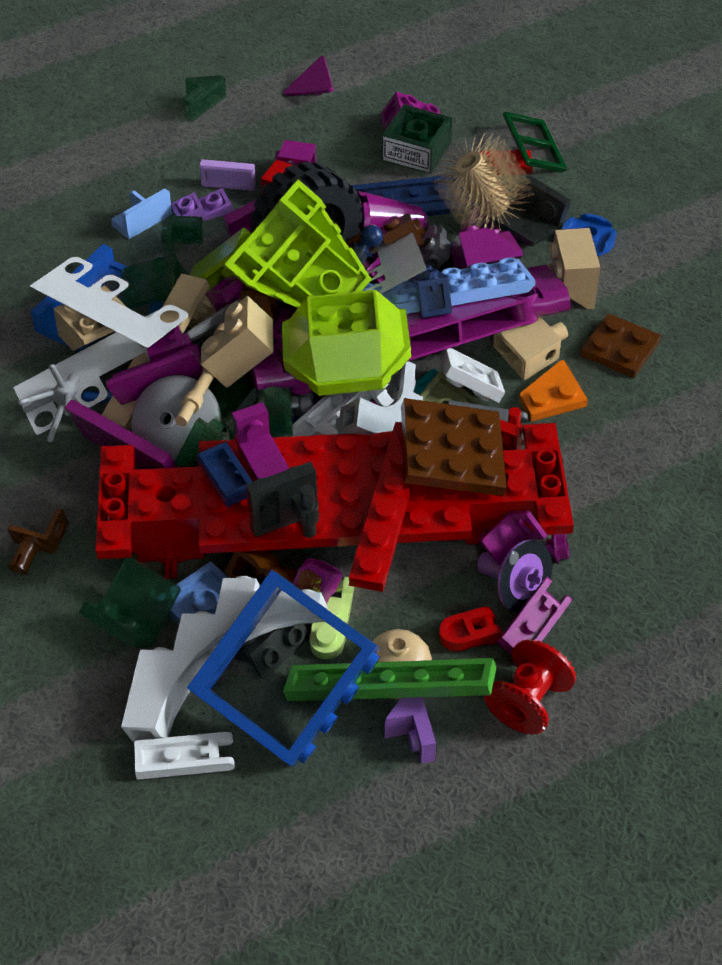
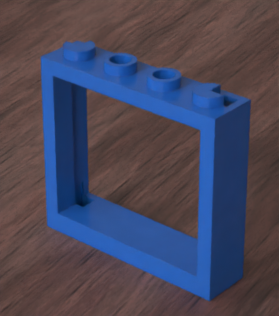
M271 570L187 686V689L287 764L295 766L299 761L304 764L308 757L313 754L317 747L313 744V741L320 731L326 734L338 718L334 712L340 703L348 704L356 694L359 686L355 682L363 672L368 675L373 670L374 665L380 658L376 654L380 647L280 574ZM281 591H284L362 648L290 749L211 691L213 685Z

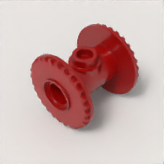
M535 639L522 640L512 650V659L517 667L513 675L514 682L512 684L502 681L493 682L491 695H484V702L487 703L486 706L494 714V717L498 718L506 726L526 735H538L549 724V717L545 708L540 703L548 689L553 692L569 691L576 681L574 667L571 666V662L566 659V656L562 655L554 647L549 646V644L536 641Z

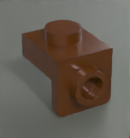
M409 212L399 218L393 216L387 219L380 228L383 232V241L386 246L411 232L414 234L419 246L424 244L421 235L425 234V231L419 219L412 220Z

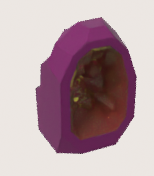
M307 558L299 568L293 585L300 590L309 589L321 592L327 604L331 595L336 592L343 574L339 569L327 562Z

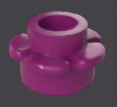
M566 534L552 535V538L546 539V547L551 558H554L557 564H560V560L570 558Z

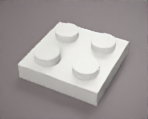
M452 348L442 350L439 356L446 380L459 388H462L464 385L472 389L473 393L482 400L489 401V399H492L498 403L500 402L505 391L498 371Z

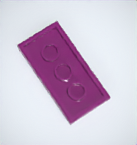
M70 400L64 407L82 435L99 446L134 445L135 466L139 469L177 468L168 452L76 400Z

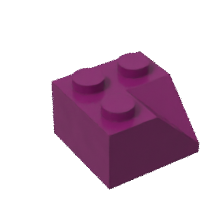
M478 226L463 228L450 248L453 267L458 269L470 268L475 263H498L503 258L520 260L523 256L522 249L510 231L500 233L499 229L490 230L487 227L478 229Z

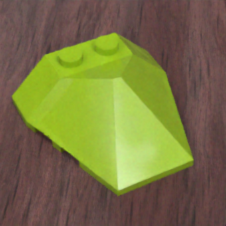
M299 179L280 199L250 237L224 264V267L247 287L296 308H299L309 296L363 291L372 280L352 247L349 248L342 238L338 225L332 222L325 211L326 206L323 201Z

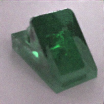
M201 76L185 79L187 94L183 98L185 118L193 122L226 98L224 76Z

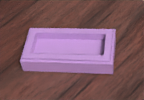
M201 159L199 166L202 186L250 191L255 189L254 164Z

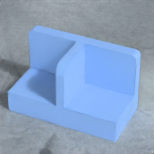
M163 189L145 199L136 191H132L129 193L131 208L113 217L111 221L115 229L126 238L131 239L172 215L170 192Z

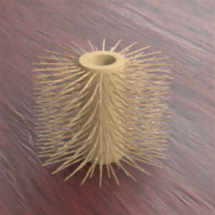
M473 142L471 152L468 153L467 150L465 155L461 152L462 157H459L457 162L449 161L456 163V165H451L455 166V168L450 169L455 171L446 173L447 175H441L448 177L446 180L449 181L447 183L450 185L446 188L449 190L445 194V200L448 198V200L452 201L450 204H453L455 199L457 201L455 204L459 203L457 209L460 207L463 209L462 211L465 209V212L461 213L460 216L468 217L466 220H472L473 224L479 218L476 223L479 226V221H482L485 216L487 217L484 221L489 222L490 218H493V221H495V217H500L501 214L505 218L503 213L508 212L506 211L507 208L517 209L509 205L521 203H510L519 201L509 199L519 197L517 195L524 196L521 193H517L524 186L519 185L520 183L516 184L518 182L516 180L520 179L519 181H521L522 178L518 177L520 170L516 169L515 171L513 169L515 167L514 162L507 160L510 153H508L507 158L503 161L504 158L501 159L499 157L501 155L499 154L500 152H495L496 147L487 155L489 146H485L483 151L479 153L481 149L478 145V151L473 152ZM512 170L515 174L511 176L508 171Z

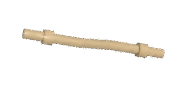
M224 323L218 325L214 332L215 337L224 330ZM203 366L202 374L193 389L184 396L181 402L182 408L175 418L176 424L181 427L186 426L193 413L199 411L204 401L203 396L214 378Z

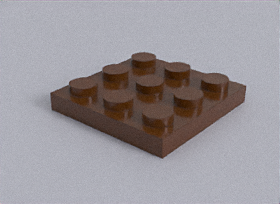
M404 398L401 405L405 483L503 496L507 487L498 411Z

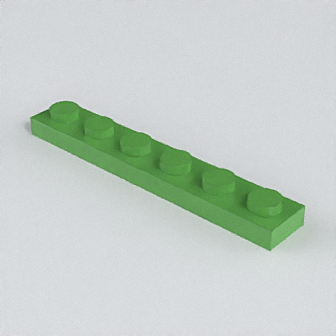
M493 658L376 662L375 667L368 675L363 672L355 682L359 689L352 699L491 695L496 665ZM351 663L292 665L283 690L287 701L325 700Z

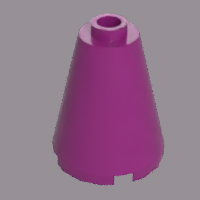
M357 191V196L360 197L362 205L360 209L362 211V222H359L360 232L368 225H376L381 228L383 222L393 216L399 218L408 212L412 220L418 218L423 229L426 228L427 214L423 212L420 206Z

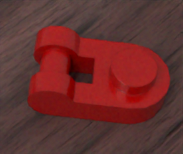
M485 606L445 618L440 625L439 638L441 644L448 650L463 651L484 644L487 646L496 644V641L503 632L500 626L494 623L495 615L492 609ZM477 625L478 627H481V629L475 630L474 626Z

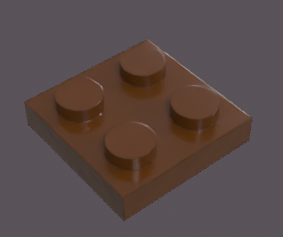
M608 313L583 346L581 356L635 378L660 343L661 335Z

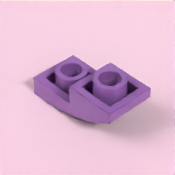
M223 188L211 192L200 199L193 192L171 203V207L180 224H195L234 211Z

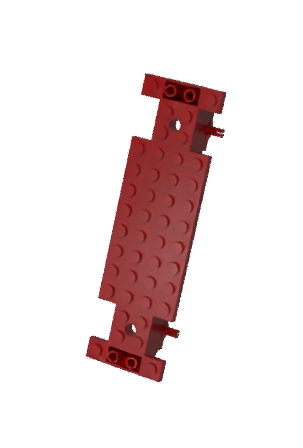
M556 423L523 424L525 449L503 450L507 487L503 496L413 484L397 543L465 539L466 544H480L479 537L481 532L485 533V529H492L509 512L523 510L531 512L547 535L573 534L574 522ZM392 431L374 433L372 435L349 433L272 437L289 468L311 461L316 470L319 520L316 523V535L312 538H307L303 535L300 522L255 538L250 528L247 499L226 507L200 466L135 470L134 445L101 446L96 532L97 559L130 558L133 552L137 554L139 562L156 561L164 563V578L170 579L171 569L172 579H177L178 563L188 559H205V553L358 545ZM235 439L199 441V453L226 442L253 482L256 481ZM523 520V522L525 523V525H526L530 530L534 531L533 528H532V526H531L528 522H526L525 520Z

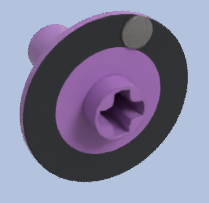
M524 540L518 543L507 554L502 565H497L487 551L481 554L477 563L480 573L498 579V594L502 604L508 610L516 613L519 612L534 590L539 587L541 581L546 576L551 579L552 575L550 553L543 543L536 540Z

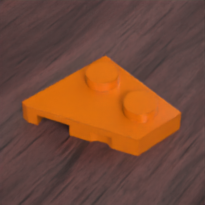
M564 360L555 364L519 394V402L528 414L531 422L587 407L588 402L587 397Z

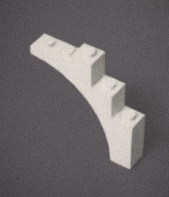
M248 576L223 578L215 614L205 611H198L195 614L182 613L173 651L163 647H156L153 650H140L121 725L131 741L169 737L174 719L190 692L187 686L260 587L257 579ZM309 589L302 590L328 609L321 592ZM281 591L245 642L275 629L302 623L325 621L284 591Z

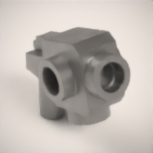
M434 224L430 225L425 234L421 235L424 244L418 245L425 265H431L432 269H439L450 258V242L447 240V231L442 225L437 227Z

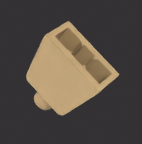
M539 316L538 320L533 324L522 325L493 334V347L523 380H526L559 359L561 341L568 337V331L562 322L549 326Z

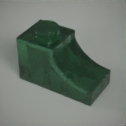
M273 386L266 389H258L257 398L248 407L263 402L268 411L270 435L272 437L293 436L290 387L280 388ZM232 412L229 413L228 417L229 440H234Z

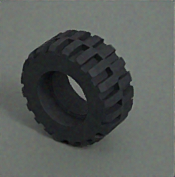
M303 162L298 163V167L291 165L284 168L285 172L282 174L278 172L272 177L273 181L269 185H264L261 189L263 193L254 202L255 211L251 212L250 222L253 224L250 226L252 234L299 179L323 201L326 206L325 211L332 222L338 225L341 230L340 234L347 243L360 232L359 222H362V211L360 210L362 205L360 197L357 196V191L331 169L320 163Z

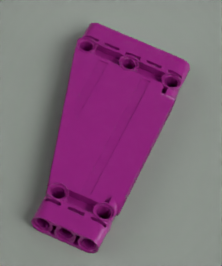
M539 265L526 268L535 279V286L527 293L452 306V313L422 318L420 312L407 314L411 358L408 361L515 327L533 324L538 320L539 316L568 312L571 304L568 289L547 265ZM279 308L280 315L273 327V353L248 371L258 397L288 390L300 395L313 392L309 389L308 384L296 379L284 369L282 322L289 320L296 310L291 311L288 308Z

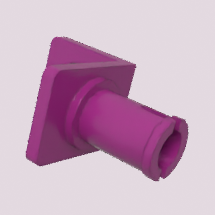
M511 511L492 529H485V533L481 532L479 541L495 563L502 565L507 554L518 543L524 540H544L547 534L530 511ZM523 520H525L526 522H528V523L532 526V528H533L534 531L530 530V529L525 525V523L523 522Z

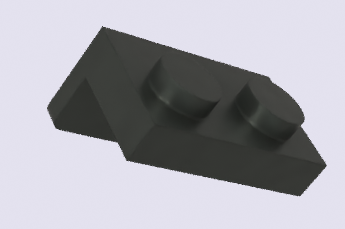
M304 623L275 629L245 642L233 659L252 664L259 678L266 680L310 638V635Z

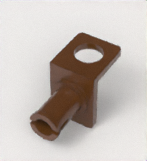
M56 509L45 534L9 525L7 531L13 542L19 544L7 565L12 572L18 573L21 569L20 574L26 576L37 552L55 553L69 525L63 509ZM59 522V529L57 534L55 535V529Z

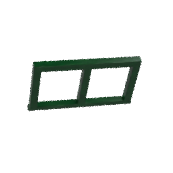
M503 112L502 115L525 165L566 172L567 167L544 120ZM513 121L539 126L545 140L519 135ZM523 144L550 149L556 163L529 158Z

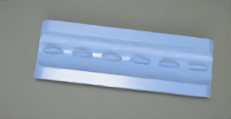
M503 258L498 263L492 264L475 263L470 268L464 269L447 268L441 272L448 276L452 306L527 293L535 286L533 276L521 261L515 258ZM409 280L381 293L397 308L406 309V314L420 312L417 287ZM368 283V285L363 289V291H366L367 289L377 284ZM376 287L372 290H377L379 292L382 289V287Z

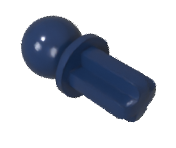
M376 225L364 227L360 234L361 243H353V251L362 265L368 256H373L368 251L371 248L378 247L383 241V232Z

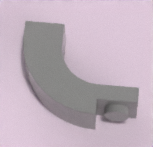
M407 361L400 370L391 376V380L385 388L389 396L394 400L389 406H379L359 397L341 407L338 434L373 435L374 433L393 431L395 421L402 422L401 405L404 398L423 401V396L413 392L416 384V365Z

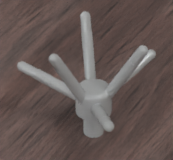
M50 364L49 369L57 382L55 388L18 401L19 405L32 403L23 409L25 413L52 401L59 404L47 437L48 442H52L63 411L65 416H69L64 407L70 400L79 402L75 396L77 394L76 386L80 379L76 375L70 374L66 380H63L54 364Z

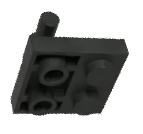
M311 461L246 484L250 528L255 538L296 522L302 524L305 537L312 538L316 535L319 505L316 470Z

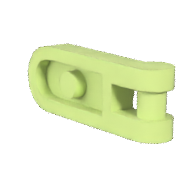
M344 577V580H340L336 592L342 593L341 598L330 597L327 607L329 611L348 624L355 587L349 586V577ZM326 622L312 623L310 649L318 658L324 660L333 659L342 653L346 637Z

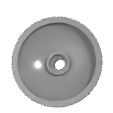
M184 375L166 376L150 384L138 398L131 422L132 433L168 452L177 467H190L196 464V454L199 453V441L217 440L221 429L220 407L216 397L209 388L203 396L204 401L199 411L193 413L187 425L181 427L176 424L175 418L182 408L181 402L184 396L193 389L198 381ZM170 414L171 421L166 425L164 422L165 416Z

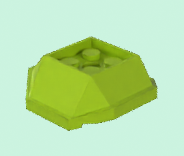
M377 290L309 296L289 320L282 322L284 369L296 379L308 384L309 389L318 396L381 390L390 382L391 376L400 370L411 358L406 309L397 308Z

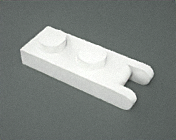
M230 732L136 740L134 741L136 779L232 770L235 767L234 759L232 757L219 758V746L232 744L233 735Z

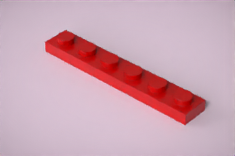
M395 421L350 571L349 586L380 592L384 591L413 484H407L404 481L402 422Z

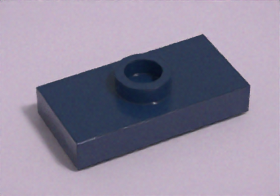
M226 442L196 454L197 463L226 507L247 499L246 484L253 481Z

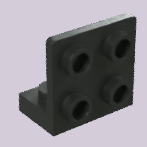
M526 174L525 177L528 180L519 184L522 187L524 186V188L518 190L519 192L517 193L527 197L514 200L519 202H511L521 204L509 205L517 209L507 208L506 211L511 214L508 215L504 212L505 218L501 214L499 223L498 217H495L493 224L503 231H510L522 243L534 246L554 234L555 230L562 228L572 200Z

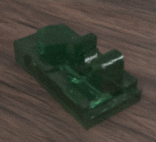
M199 417L174 461L176 466H199L196 459V454L199 453V441L225 440L226 435L220 432L224 429L225 425L215 418L207 423Z

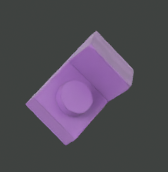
M423 697L401 698L385 719L384 737L390 738L408 734L411 752L418 751L420 762L426 763L435 761L436 741Z

